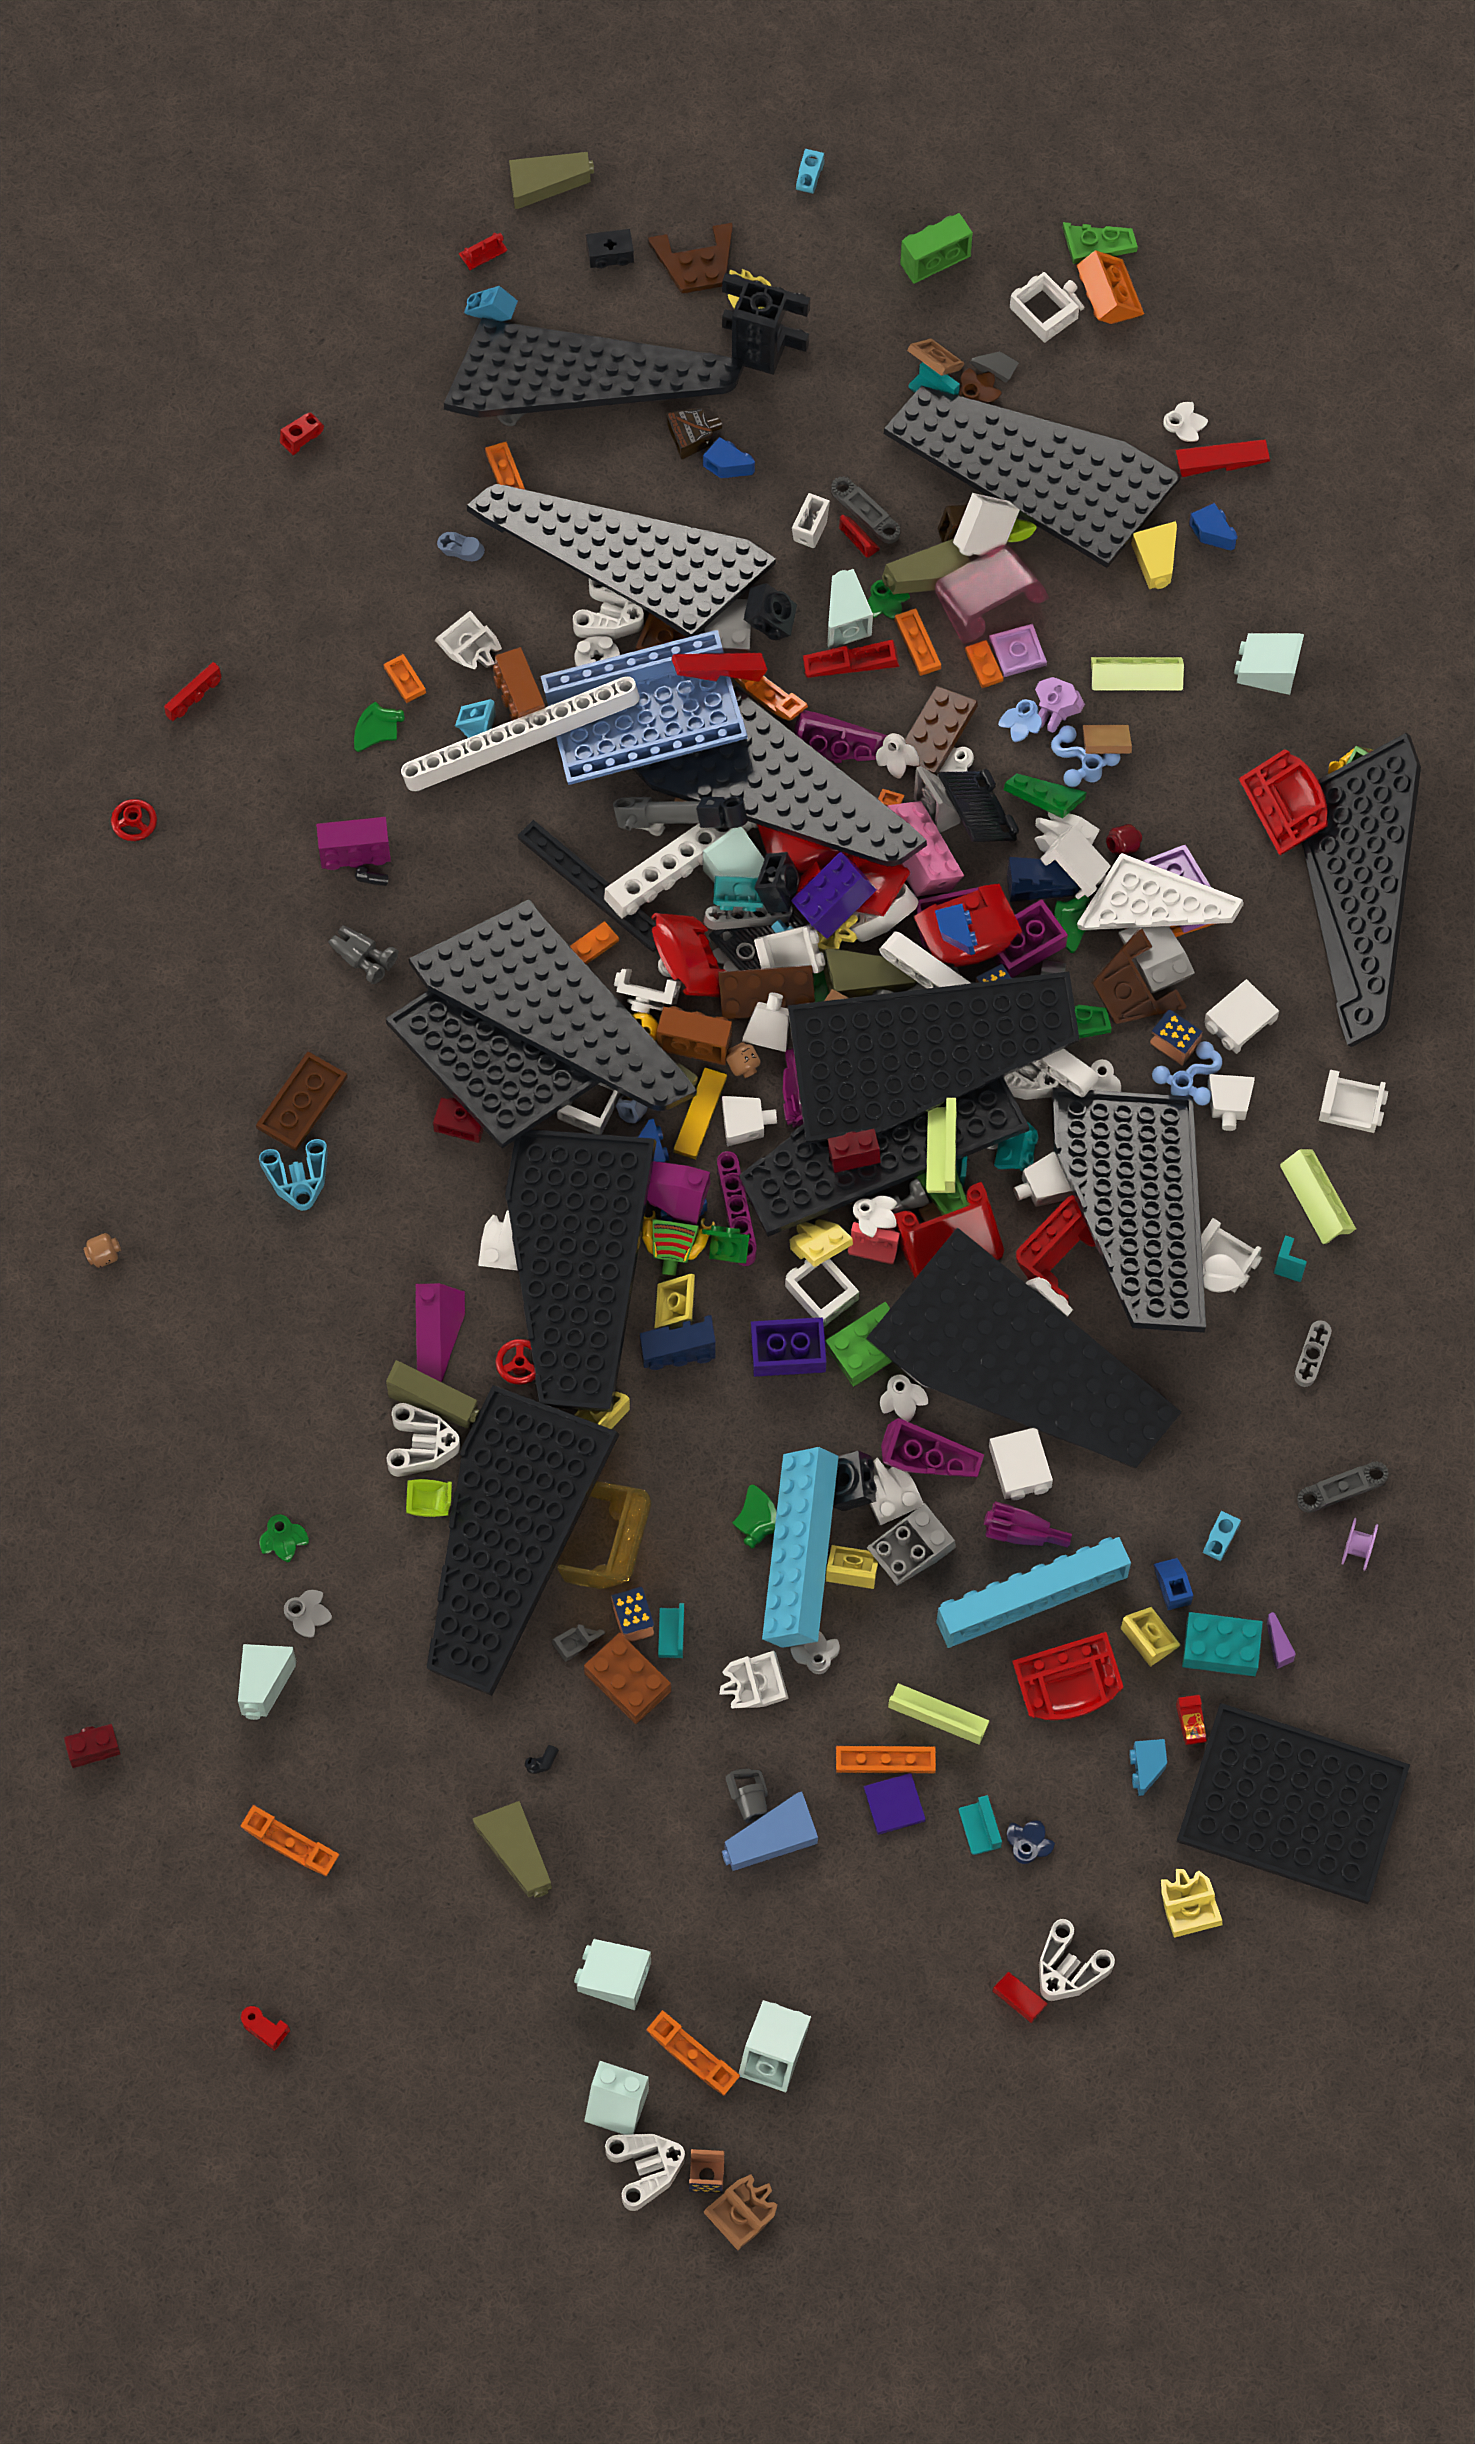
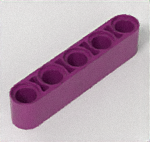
M725 1151L717 1158V1174L729 1228H745L747 1231L740 1234L749 1235L748 1250L752 1253L747 1255L746 1264L739 1263L742 1266H749L756 1260V1242L745 1189L739 1179L741 1170L738 1158L733 1152ZM724 1163H731L733 1167L724 1168L722 1165ZM730 1184H734L738 1188L735 1190H729L727 1186ZM733 1206H740L742 1210L735 1212L731 1208Z

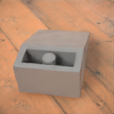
M924 1503L870 1544L867 1549L893 1582L899 1585L935 1564L954 1550L956 1545L952 1536Z

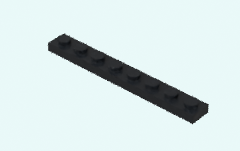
M534 820L518 834V840L653 953L657 950L652 933V928L656 926V922L640 909L634 914H628L621 919L604 900L605 888L610 883Z

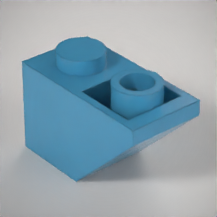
M497 286L471 294L467 299L464 313L481 319L487 318L503 322L512 318L518 300L502 287Z
M1165 1739L1135 1741L1133 1749L1129 1750L1130 1764H1135L1136 1773L1132 1774L1133 1788H1138V1796L1144 1795L1166 1769Z

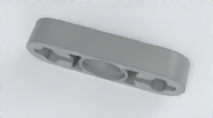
M1316 1321L1310 1327L1294 1374V1379L1300 1386H1311L1316 1380L1332 1332L1330 1325L1325 1321ZM1322 1328L1324 1329V1334H1322L1320 1342L1317 1343L1315 1342L1316 1331ZM1314 1348L1319 1352L1320 1356L1317 1359H1310L1306 1355V1351ZM1308 1364L1311 1365L1309 1376L1311 1377H1307L1305 1380L1302 1378L1301 1373L1305 1371Z

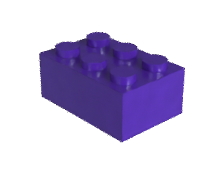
M840 851L791 901L807 921L828 939L877 889L857 865Z
M823 1317L751 1321L754 1377L826 1372Z

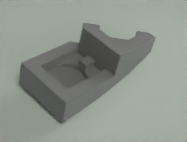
M1000 351L972 358L969 362L981 372L989 371L1003 382L1009 381L1019 364Z
M578 1624L577 1628H571L554 1638L552 1645L562 1659L567 1662L604 1637L605 1632L600 1629L598 1631L586 1629L583 1625Z

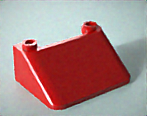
M982 1182L970 1186L967 1190L966 1198L969 1206L919 1224L915 1214L910 1211L894 1214L897 1224L892 1229L900 1233L899 1245L914 1278L919 1275L957 1227L995 1259L1000 1260L1002 1258L1004 1246Z

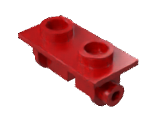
M493 233L491 237L470 248H465L464 251L459 253V256L469 270H472L508 251V249L502 242L504 241L502 234Z

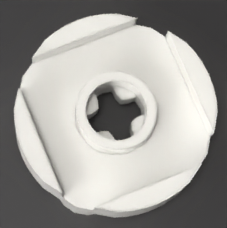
M594 636L580 641L577 645L575 666L596 662L595 659L591 660L595 654L603 656L601 660L619 656V649L610 637Z

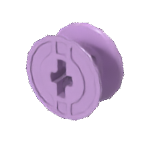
M1354 1518L1341 1564H1344L1347 1554L1365 1558L1363 1567L1365 1571L1373 1548L1378 1524L1375 1525L1373 1534L1370 1535L1354 1530L1356 1525V1518Z

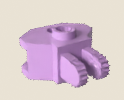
M1054 677L1039 681L1035 689L1041 701L1039 704L1041 710L1038 713L1042 719L1041 727L1045 725V722L1051 715L1047 730L1052 733L1056 731L1061 720L1065 721L1068 716L1081 713L1085 705L1080 693L1075 690L1072 684Z

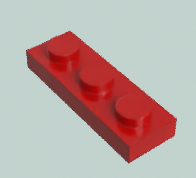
M212 662L164 706L166 716L172 722L177 717L181 718L184 716L188 707L194 702H199L210 687L214 688L219 684L222 678L220 667Z

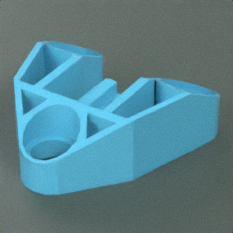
M320 1139L311 1140L306 1145L307 1164L311 1178L309 1180H306L302 1162H293L292 1165H289L292 1183L288 1184L279 1152L274 1149H267L259 1155L260 1166L277 1195L301 1211L308 1210L313 1206L325 1184L328 1150L326 1143ZM315 1146L323 1148V1151L320 1153H310L311 1149ZM268 1156H273L277 1159L274 1163H264L265 1158ZM300 1194H307L310 1197L306 1204H300L296 1201Z

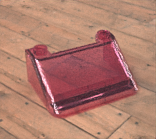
M1001 545L939 579L935 585V592L963 644L983 635L985 622L981 617L982 614L1024 592L1027 599L1035 604L1049 599L1043 585L1014 550L1007 545Z

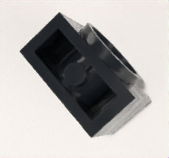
M765 583L750 588L743 620L752 625L754 629L767 635L769 639L777 641L791 636L797 604L785 592L777 591Z
M788 852L766 854L755 885V890L768 913L789 912L792 905L791 900L798 891L801 876Z
M855 1451L838 1457L833 1508L847 1511L876 1502L877 1487L873 1476L874 1462L870 1455L861 1451Z

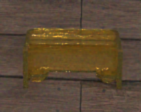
M597 1481L589 1497L611 1501L609 1507L610 1515L614 1520L619 1521L608 1565H599L593 1570L559 1564L558 1571L567 1583L607 1589L628 1581L632 1576L651 1508V1499L645 1490Z

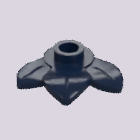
M1039 1820L1027 1823L1024 1828L1016 1823H1011L1007 1829V1841L1013 1846V1855L1019 1863L1028 1864L1034 1861L1036 1857H1046L1053 1851L1055 1842L1044 1838L1045 1827ZM1022 1849H1028L1029 1852H1024Z

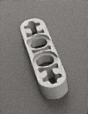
M763 905V908H757L756 911L764 913V917H757L751 911H743V907H734L733 910H720V906H712L706 910L703 920L705 926L713 930L773 925L779 919L785 924L791 918L792 906L789 912L768 913ZM738 913L742 915L743 918L735 919L732 917L731 914Z

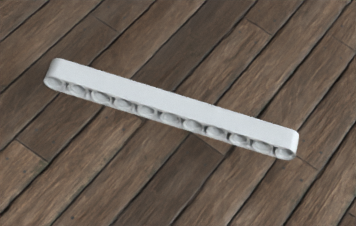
M631 677L619 678L409 761L401 769L405 784L411 791L422 790L632 707L640 699L636 683Z
M894 932L879 949L881 955L887 961L927 989L970 984L965 978L899 932ZM1065 1049L1032 1063L1080 1097H1084L1099 1079L1097 1073Z

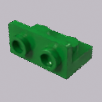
M711 1225V1230L702 1229V1234L712 1235L709 1259L746 1264L749 1235L740 1234V1229Z

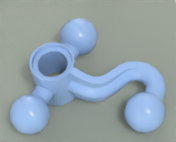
M1066 725L1053 738L1051 748L1057 756L1062 758L1076 757L1082 761L1081 769H1070L1065 772L1064 782L1067 786H1078L1082 778L1088 782H1096L1102 776V767L1106 765L1115 766L1119 763L1121 759L1120 754H1103L1101 757L1098 754H1086L1085 749L1082 747L1062 748L1060 746L1062 742L1071 743L1077 736L1075 728Z
M1207 1041L1200 1042L1197 1045L1196 1054L1200 1059H1212L1213 1064H1193L1186 1071H1178L1174 1075L1170 1074L1167 1067L1157 1066L1152 1072L1153 1080L1158 1084H1170L1173 1096H1193L1194 1101L1198 1105H1207L1211 1101V1092L1205 1087H1194L1193 1076L1196 1074H1214L1221 1069L1223 1064L1221 1055ZM1178 1084H1184L1186 1086L1180 1087L1178 1086Z

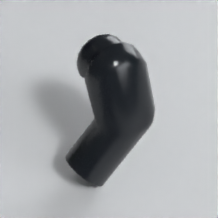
M358 866L356 868L355 878L357 881L387 886L388 874L368 872L366 866Z
M548 1745L542 1757L527 1758L524 1763L527 1771L532 1774L548 1771L559 1750L554 1746Z

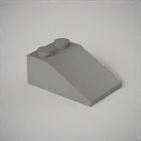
M736 599L705 627V633L718 630L724 653H750L751 625L743 620L748 599Z
M921 766L917 767L914 787L915 802L922 801L940 833L959 824L961 819L939 777Z
M1169 926L1127 928L1119 932L1124 945L1140 928L1143 929L1150 941L1152 948L1136 956L1132 961L1151 994L1190 978L1195 973L1184 949Z

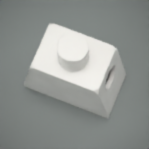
M808 493L792 526L793 540L811 548L816 547L827 523L829 500Z
M769 993L767 1004L757 1003L745 1030L742 1042L786 1052L789 1034V1013L787 1008L781 1007L782 995Z
M1209 1075L1208 1089L1211 1092L1210 1107L1212 1118L1222 1119L1223 1130L1233 1131L1236 1129V1120L1246 1119L1255 1077Z
M722 1096L727 1146L763 1138L764 1125L777 1124L776 1110L762 1111L759 1098Z
M1055 1152L1048 1154L1024 1169L1022 1173L1024 1184L1013 1188L1018 1201L1030 1196L1036 1207L1064 1201L1067 1197L1073 1195Z

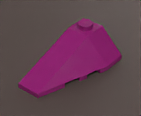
M803 710L798 715L794 728L795 735L827 760L834 761V763H842L841 760L855 759L856 761L876 760V753L883 746L885 737L888 736L807 710Z
M653 1161L647 1200L654 1207L657 1206L665 1211L671 1218L697 1225L711 1184L710 1172L686 1165Z
M440 1283L416 1284L417 1370L440 1382L444 1378L450 1355L465 1317V1291Z
M900 1418L888 1424L881 1445L883 1463L904 1472L978 1477L984 1454Z

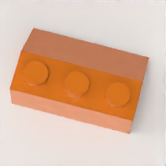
M1095 250L1077 264L1080 280L1084 283L1087 291L1086 295L1094 309L1093 313L1099 321L1112 324L1144 314L1123 259Z

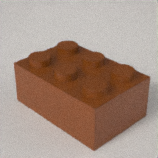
M521 647L495 655L496 665H493L495 674L493 678L497 689L501 688L503 695H501L504 707H509L511 712L509 714L510 721L545 708Z
M674 1006L669 1008L663 1007L657 1028V1044L665 1052L726 1065V1056L729 1054L728 1050L732 1042L731 1021L719 1016L715 1018L709 1017L697 1011L692 1013L686 1012Z
M620 1632L584 1665L585 1675L635 1724L671 1692V1683Z

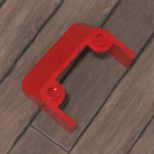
M1074 1195L1067 1197L1016 1252V1262L1028 1280L1037 1277L1047 1280L1051 1284V1289L1063 1296L1068 1301V1305L1069 1296L1058 1288V1279L1050 1271L1080 1240L1088 1246L1096 1247Z

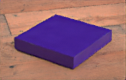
M911 1773L864 1786L863 1789L877 1835L925 1822L926 1819Z

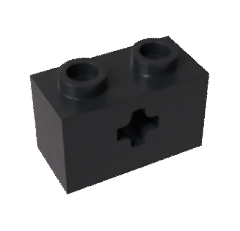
M630 229L586 234L590 268L602 269L611 265L625 266L629 263H634V250Z

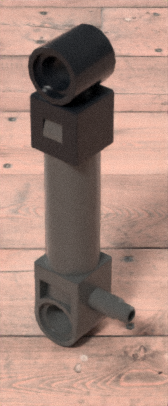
M738 796L726 799L725 797H703L701 801L652 802L651 797H623L613 803L617 825L627 831H630L632 828H649L651 824L699 823L700 828H722L725 823L726 827L738 828L748 822L744 800Z

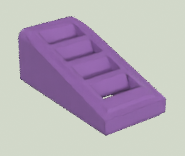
M1272 1612L1267 1618V1628L1275 1666L1278 1669L1293 1662L1296 1653L1278 1618Z

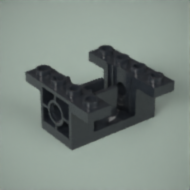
M724 274L722 292L739 297L735 310L725 309L722 315V328L732 330V358L744 360L745 367L774 375L785 346L804 352L807 351L809 333H805L801 329L785 327L781 322L786 311L807 317L810 311V297H806L801 293L786 291L781 287L768 286L760 281L744 279L736 274Z

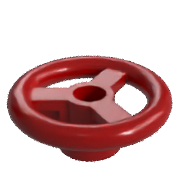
M130 799L120 803L114 809L111 816L112 829L120 838L127 841L145 839L154 831L157 824V815L154 808L149 803L139 799ZM141 808H144L149 813L150 823L148 827L142 822ZM124 810V812H123L124 818L121 819V820H118V817H119L120 813ZM126 826L137 827L141 833L128 834L120 828Z
M511 1340L504 1344L497 1353V1371L509 1383L523 1385L536 1379L534 1365L529 1363V1360L524 1356V1347L531 1350V1344L528 1340ZM516 1347V1356L510 1363L503 1366V1358L506 1352ZM518 1361L524 1362L521 1366L516 1365ZM512 1371L517 1376H523L527 1374L528 1371L531 1374L525 1377H514L508 1374V1372Z

